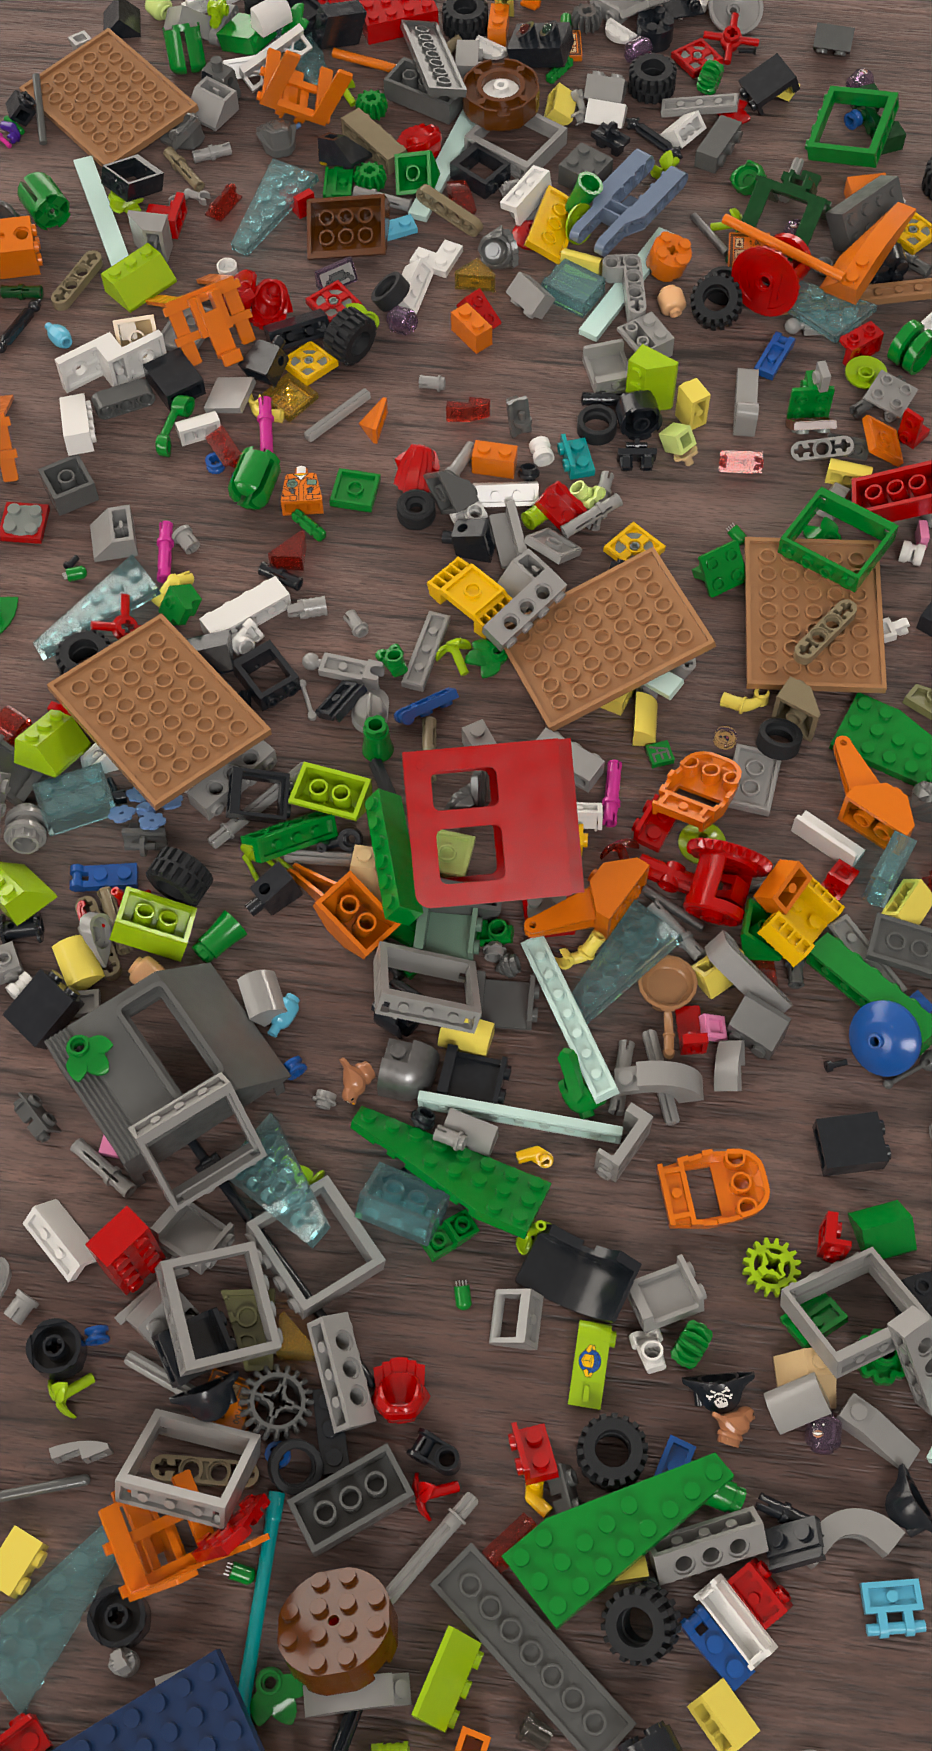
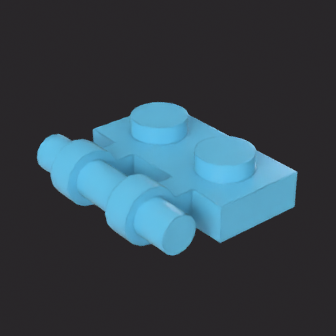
M919 1578L859 1584L864 1615L876 1614L877 1622L866 1624L868 1637L878 1636L880 1639H884L894 1634H904L906 1637L915 1636L916 1633L926 1632L925 1620H914L913 1611L924 1610ZM887 1613H902V1621L888 1622Z

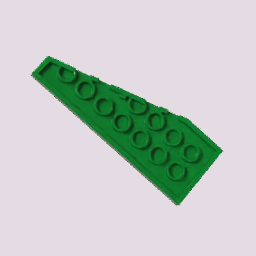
M857 693L829 749L833 750L837 737L847 736L869 767L912 786L924 780L932 782V735L901 710L862 693Z
M361 1106L352 1119L350 1127L352 1130L373 1145L375 1143L381 1145L387 1150L389 1157L400 1159L405 1163L407 1170L433 1189H439L450 1196L449 1200L455 1205L460 1203L469 1209L468 1214L473 1218L520 1238H526L550 1191L551 1182L466 1147L463 1151H454L453 1147L439 1141H434L433 1134L364 1106Z
M712 1453L548 1517L505 1552L502 1558L552 1625L558 1630L734 1479V1474L716 1453Z

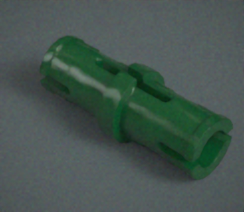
M18 284V286L1 285L0 295L3 299H43L44 295L41 285L25 286V284Z

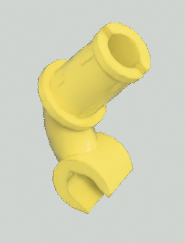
M251 394L248 403L253 415L257 418L259 415L258 399L254 401ZM272 409L274 422L282 423L284 420L283 409Z
M190 571L170 574L161 589L152 595V602L160 608L168 587L192 585L194 583L193 574Z
M755 689L754 696L750 699H747L746 696L742 698L724 692L720 706L739 711V714H742L743 712L766 706L769 701L770 692L768 690L765 695L759 696L760 689Z
M593 930L585 943L577 948L576 952L570 953L566 948L559 949L563 957H555L560 969L566 970L573 965L593 960L596 951L606 940L604 935L599 931Z

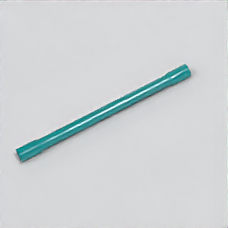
M269 1491L268 1499L271 1503L265 1511L263 1534L269 1533L270 1539L261 1545L238 1686L249 1715L251 1714L250 1702L278 1528L282 1519L285 1493Z

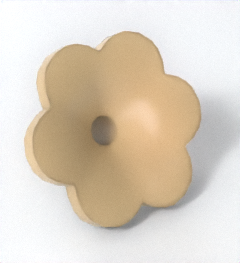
M693 446L683 455L674 454V461H684L686 466L692 465L694 463L692 456L698 453L697 446Z

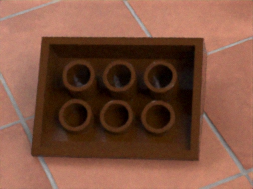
M385 193L307 199V259L386 255L390 224V202Z

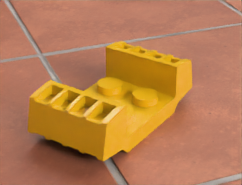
M459 556L427 582L430 596L440 605L446 600L452 603L474 621V632L484 639L487 637L482 633L483 626L512 600L503 587L474 564L467 563Z
M812 878L786 915H783L780 911L772 913L757 933L794 968L815 947L813 944L827 925L842 913L845 906L833 897L820 882Z

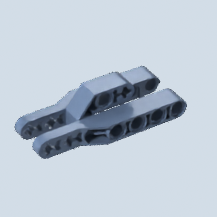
M640 149L634 150L603 182L602 192L594 198L592 207L574 224L570 231L569 239L578 244L582 243L602 222L609 228L597 240L594 252L603 257L607 256L624 237L644 230L684 188L688 180V173L670 166L665 172L661 173V177L655 183L650 184V188L643 195H640L638 199L631 195L625 199L651 172L655 164L652 155Z

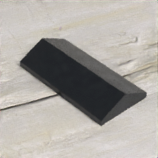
M230 629L186 639L219 675L234 672L232 633Z

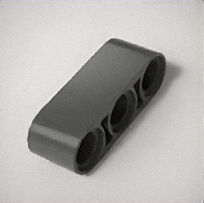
M140 378L98 391L92 396L91 401L98 417L106 420L152 405L155 402V395L148 380Z

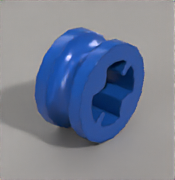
M853 109L845 114L844 123L846 127L854 130L862 125L863 117L860 111Z
M213 452L206 456L205 463L209 473L220 474L225 470L224 456L222 454Z
M300 1056L292 1057L283 1064L291 1075L288 1080L298 1078L307 1070L306 1064L301 1063L302 1058Z
M96 1325L86 1328L84 1330V1334L88 1336L85 1340L86 1345L96 1346L109 1342L110 1336L106 1335V1332L109 1331L108 1326Z
M282 1441L272 1442L267 1446L265 1450L267 1462L272 1450ZM291 1451L283 1455L284 1459L280 1461L279 1469L288 1465L291 1459Z

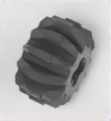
M579 3V6L574 7L571 15L573 30H580V33L584 32L585 34L588 32L594 34L595 30H599L602 22L600 7H595L594 3L591 5Z

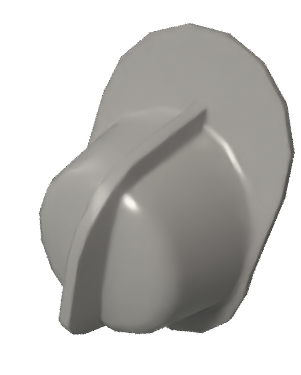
M366 688L368 690L366 694L352 708V724L361 733H363L364 722L368 717L379 715L385 718L387 723L389 698L385 691L380 688L379 690Z

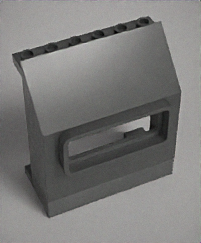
M211 963L155 971L44 1042L58 1068L88 1109L137 1188L146 1183L142 1174L150 1168L128 1128L183 1094L131 1017L162 999L213 1072V1076L222 1072L231 1082L243 1108L271 1089L274 1090L276 1096L285 1092L283 1082L291 1077L258 1028L249 1020L247 1013ZM84 1035L90 1038L102 1035L108 1038L113 1043V1047L105 1053L109 1062V1072L102 1076L91 1075L87 1072L80 1082L73 1080L66 1068L69 1058L66 1052V1045L71 1037ZM78 1046L76 1052L82 1051L84 1046ZM223 1097L150 1141L147 1145L158 1164L234 1113L226 1098Z

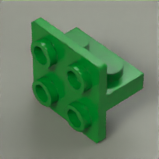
M815 370L806 371L805 378L801 380L800 387L792 388L786 414L787 419L829 417L835 392L834 386H829L828 392L819 393L817 385L812 380V373Z
M737 540L730 541L699 556V566L692 569L694 578L705 581L708 596L711 598L745 582V565Z

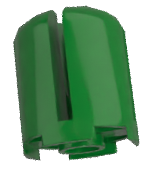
M199 22L194 27H190L189 23L172 25L173 30L167 31L162 27L171 71L177 75L187 74L180 35L182 32H184L191 72L202 71L206 66Z
M37 171L24 177L26 183L20 181L17 194L19 201L41 229L48 230L47 228L57 225L61 227L70 217V203L52 178L45 173Z
M251 446L242 451L229 481L228 492L229 497L234 502H237V505L254 511L268 504L281 473V468L279 465L280 459L268 449L265 452L253 450L254 446Z

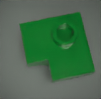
M191 584L169 586L158 612L162 613L173 626L186 625L189 616H195L202 598Z

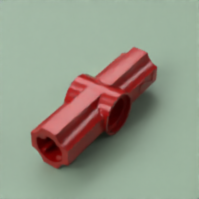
M645 854L640 856L639 859L650 865L648 880L658 883V886L664 891L670 893L679 891L689 894L694 873L686 871V868L676 861H667L666 863Z

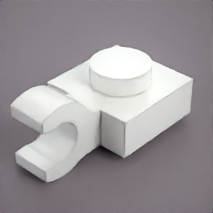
M889 617L883 619L884 643L896 640L897 635L901 636L909 633L907 627L910 624L907 618H901L894 622H891Z

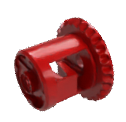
M779 233L773 236L811 255L806 243L798 236L791 233ZM758 245L756 247L751 246L738 255L732 266L731 277L734 278V282H738L742 291L743 304L757 314L774 317L785 314L794 306L800 294L799 289L801 286L799 283L809 273L811 268L794 259L793 261H788V257H785L782 252L776 251L775 248L767 245L763 247Z
M694 838L689 840L686 847L687 852L694 858L699 859L689 894L685 896L683 908L690 915L709 923L729 927L741 925L745 914L743 909L752 879L768 876L773 869L772 862L756 851L731 842L711 838ZM722 882L724 884L722 890H717L719 883Z

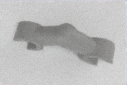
M575 89L571 92V97L576 102L579 110L571 114V118L575 117L577 120L575 126L583 123L584 116L586 115L587 108L583 100L584 93L582 89Z
M187 188L182 192L185 195V200L192 198L198 200L199 204L203 206L207 205L205 198L211 199L210 193L206 190L197 192ZM172 195V196L169 197V199H168V201H169V206H170L171 200H174L175 195Z

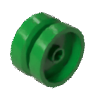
M916 319L907 322L892 341L887 354L888 360L896 365L902 364L903 370L910 375L919 373L932 358V330H925L924 324Z

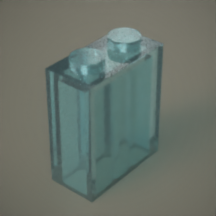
M565 258L560 264L555 266L553 272L548 277L544 278L541 286L555 298L553 304L583 318L605 293L606 278Z
M894 831L870 877L862 897L863 899L867 900L871 905L885 908L908 864L917 840Z

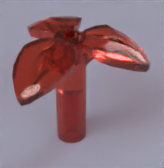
M630 838L617 840L603 849L600 859L602 860L612 851L618 853L620 860L629 859L626 848L639 849V843L635 839Z

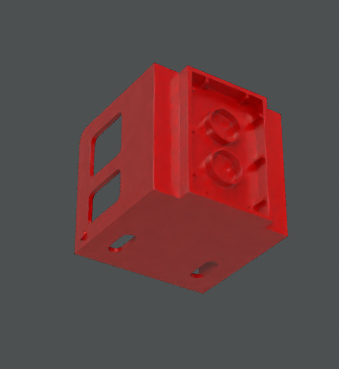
M571 738L402 752L415 896L422 906L426 908H440L572 895V893L585 892ZM480 770L488 774L491 801L487 806L441 811L435 809L431 785L432 775ZM491 825L494 830L496 871L491 874L441 878L436 839L437 833L442 829ZM441 879L453 880L464 883L445 884L441 881Z

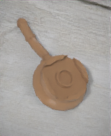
M662 955L656 956L645 963L639 973L638 985L646 1003L651 1004L652 1008L656 1011L664 1012L663 1055L666 1059H672L675 1055V1033H673L672 1012H675L676 1009H680L692 1000L696 994L698 981L696 973L689 963L680 957Z

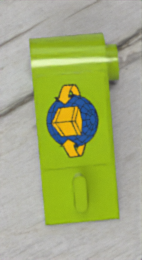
M585 1320L579 1321L568 1399L569 1405L601 1410L609 1347L615 1348L617 1331H612V1325Z

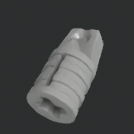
M325 595L297 600V603L286 606L289 618L300 617V619H308L310 617L328 615Z
M118 1648L110 1654L108 1667L114 1674L123 1678H129L138 1672L140 1658L135 1651L129 1648Z

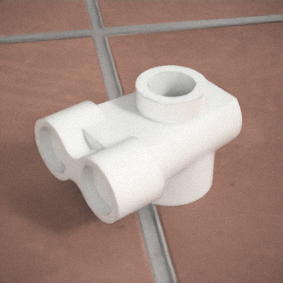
M474 503L458 513L449 514L454 524L460 519L488 518L482 503ZM471 514H477L478 518L472 517Z
M248 618L242 624L243 627L238 632L232 634L233 653L237 656L254 649L255 642L258 643L265 637L251 618Z
M660 1328L645 1334L643 1331H636L628 1336L632 1349L637 1350L648 1374L662 1371L666 1368L663 1346L661 1345L663 1337Z

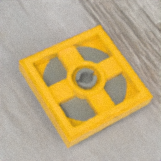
M915 213L897 242L902 244L903 249L914 255L932 242V224L918 213Z
M310 341L287 355L289 361L285 370L308 386L339 365L336 358L313 341Z
M633 521L604 546L603 551L615 561L618 559L626 561L651 547H654L660 556L665 551L666 546Z

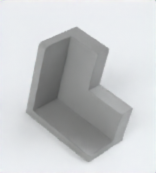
M184 5L168 7L164 29L165 31L173 30L172 25L189 23L190 27H194L199 22L202 39L209 41V32L212 28L209 24L211 16Z

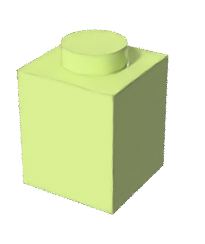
M673 422L659 433L664 451L667 453L683 455L697 444L690 425Z

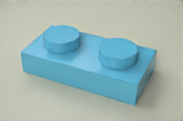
M409 214L390 220L388 241L418 233V227L412 215Z

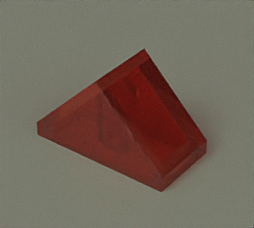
M303 530L299 531L269 552L270 565L277 568L283 567L286 570L304 571L307 547L305 532Z

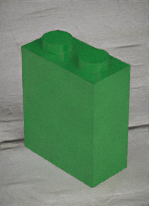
M238 13L216 35L222 51L253 56L258 54L277 35V32L275 31L263 38L251 27V14Z

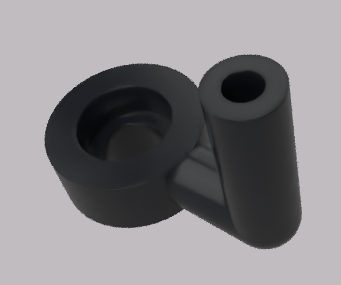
M346 828L340 832L338 838L326 840L318 844L317 851L323 853L329 849L340 847L346 852H353L355 844H363V835L357 828ZM350 835L355 837V843L350 842Z

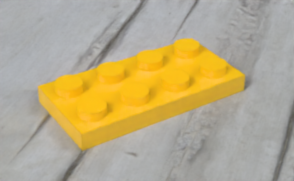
M548 185L524 245L559 265L561 252L564 248H567L569 243L565 231L566 220L569 215L565 205L569 196Z

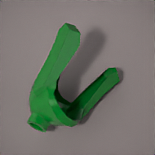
M563 1048L557 1057L564 1078L558 1082L560 1093L568 1108L579 1114L580 1119L591 1118L595 1116L594 1110L606 1104L607 1100L596 1104L584 1077L582 1078L577 1054L573 1049Z

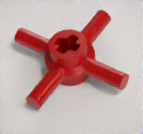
M732 13L730 26H727L722 33L704 31L703 39L720 41L722 48L725 50L723 62L725 65L731 64L732 53L741 44L755 47L759 45L760 39L742 36L740 29L737 27L738 13Z
M121 594V615L117 616L113 622L91 621L90 623L91 630L112 631V634L118 640L142 626L138 625L136 620L130 616V594ZM125 624V627H128V631L125 632L121 625Z

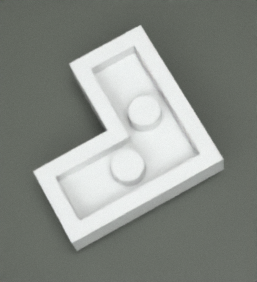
M444 240L436 253L418 247L411 257L410 263L421 257L435 270V275L446 278L462 254L463 246Z

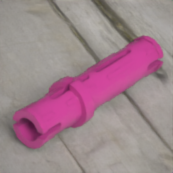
M263 396L264 401H262V397L258 398L259 415L257 416V422L260 426V451L265 452L268 449L273 453L272 423L274 422V416L272 415V398Z
M170 521L159 523L157 581L160 583H165L167 577L171 574L174 540L172 539L173 523Z
M618 760L607 762L605 797L602 799V825H606V827H615L617 825V811L621 804L619 790L622 762H618Z

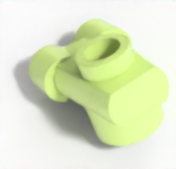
M582 480L576 481L570 487V492L588 510L594 507V504L606 495L605 488L600 486L588 487Z

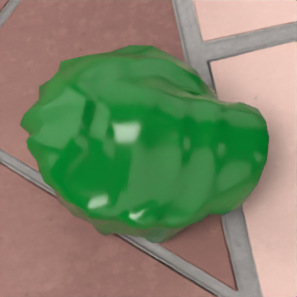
M747 160L746 164L739 166L732 172L729 179L732 182L733 188L738 193L748 196L752 195L757 183L755 180L756 175L767 177L760 164Z

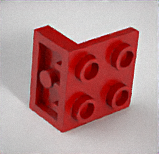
M176 192L170 206L149 204L146 211L168 215L172 239L179 238L187 214L185 195L182 192Z

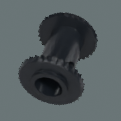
M40 911L18 926L12 920L7 921L4 914L0 915V939L2 944L8 943L10 940L33 936L37 937L39 943L44 941V923Z

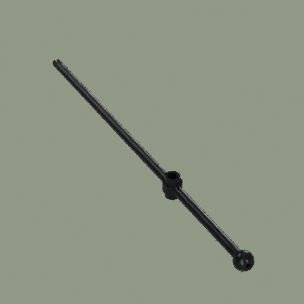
M197 1139L187 1144L199 1159L200 1164L195 1167L198 1173L221 1160L216 1151L209 1156ZM228 1181L219 1185V1188L245 1223L255 1218ZM261 1229L305 1299L307 1300L313 1295L274 1242L265 1230ZM323 1308L313 1313L316 1319L327 1316ZM361 1361L364 1375L367 1379V1386L373 1388L375 1386V1379Z

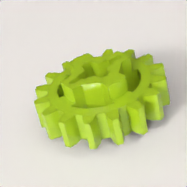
M764 1238L763 1245L756 1241L753 1244L754 1250L751 1248L747 1249L746 1255L748 1257L743 1258L742 1264L748 1267L743 1269L742 1275L750 1276L746 1284L751 1285L754 1283L756 1285L755 1293L762 1289L764 1290V1297L773 1292L775 1298H778L781 1289L789 1286L792 1282H797L795 1278L800 1277L801 1271L795 1268L800 1266L801 1260L793 1259L797 1252L796 1250L791 1252L787 1250L789 1243L786 1242L783 1246H780L778 1238L775 1239L773 1244L769 1242L768 1238ZM757 1257L760 1267L755 1271L754 1261ZM767 1265H769L770 1267L775 1265L776 1270H768L766 1267ZM786 1265H788L789 1267V1274L787 1278L785 1277L786 1274L783 1271Z

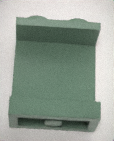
M422 906L423 914L417 918L413 948L474 961L475 954L479 955L480 940H477V932H482L483 917H479L478 908H473L471 916L430 912V908Z

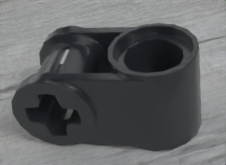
M419 1428V1436L413 1447L408 1449L406 1454L415 1461L429 1466L442 1475L453 1476L456 1474L461 1466V1459L457 1449L442 1441L430 1431ZM450 1454L455 1457V1462L452 1466L444 1467L440 1464L441 1458L444 1455Z

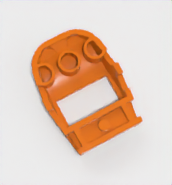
M700 751L691 753L680 761V766L676 770L671 769L667 774L665 784H662L659 789L660 797L658 801L653 800L652 802L653 814L662 813L698 827L699 832H703L724 815L733 800L741 779L742 771L740 766L732 759L713 752ZM678 789H682L719 803V805L711 807L676 792Z
M708 1149L702 1150L701 1153L689 1157L686 1155L677 1158L676 1163L663 1167L662 1163L657 1165L656 1172L659 1177L670 1229H711L731 1224L756 1215L765 1207L769 1200L770 1188L764 1165L754 1153L748 1150L727 1149L726 1151H713ZM710 1168L721 1216L696 1219L685 1171Z

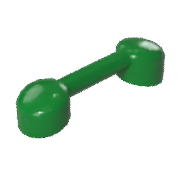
M178 395L173 399L171 411L161 433L157 435L155 441L156 452L159 456L170 457L171 439L169 434L177 416L187 418L192 414L195 407V399L193 397Z

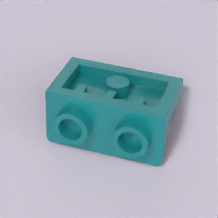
M561 434L557 448L559 456L563 455L564 472H568L570 480L595 476V467L585 437L567 441L566 434Z

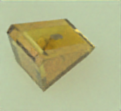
M479 258L472 260L455 271V289L477 290L480 288L482 291L495 292V273Z
M283 1311L279 1316L278 1327L282 1331L283 1343L281 1344L282 1348L276 1351L278 1360L316 1362L312 1343Z

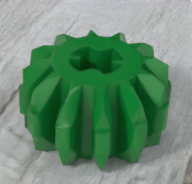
M710 59L704 63L696 84L698 91L705 95L716 93L723 77V64Z
M371 89L370 91L364 90L363 94H358L355 106L356 109L360 108L363 112L367 113L372 120L380 121V117H385L388 102L384 93Z
M368 161L366 164L361 162L360 166H356L353 175L355 185L370 190L375 188L378 192L380 189H384L387 180L383 165H378L377 161L374 163Z
M689 1321L672 1348L671 1358L677 1361L676 1363L685 1366L688 1369L696 1367L712 1340V1331L701 1322Z

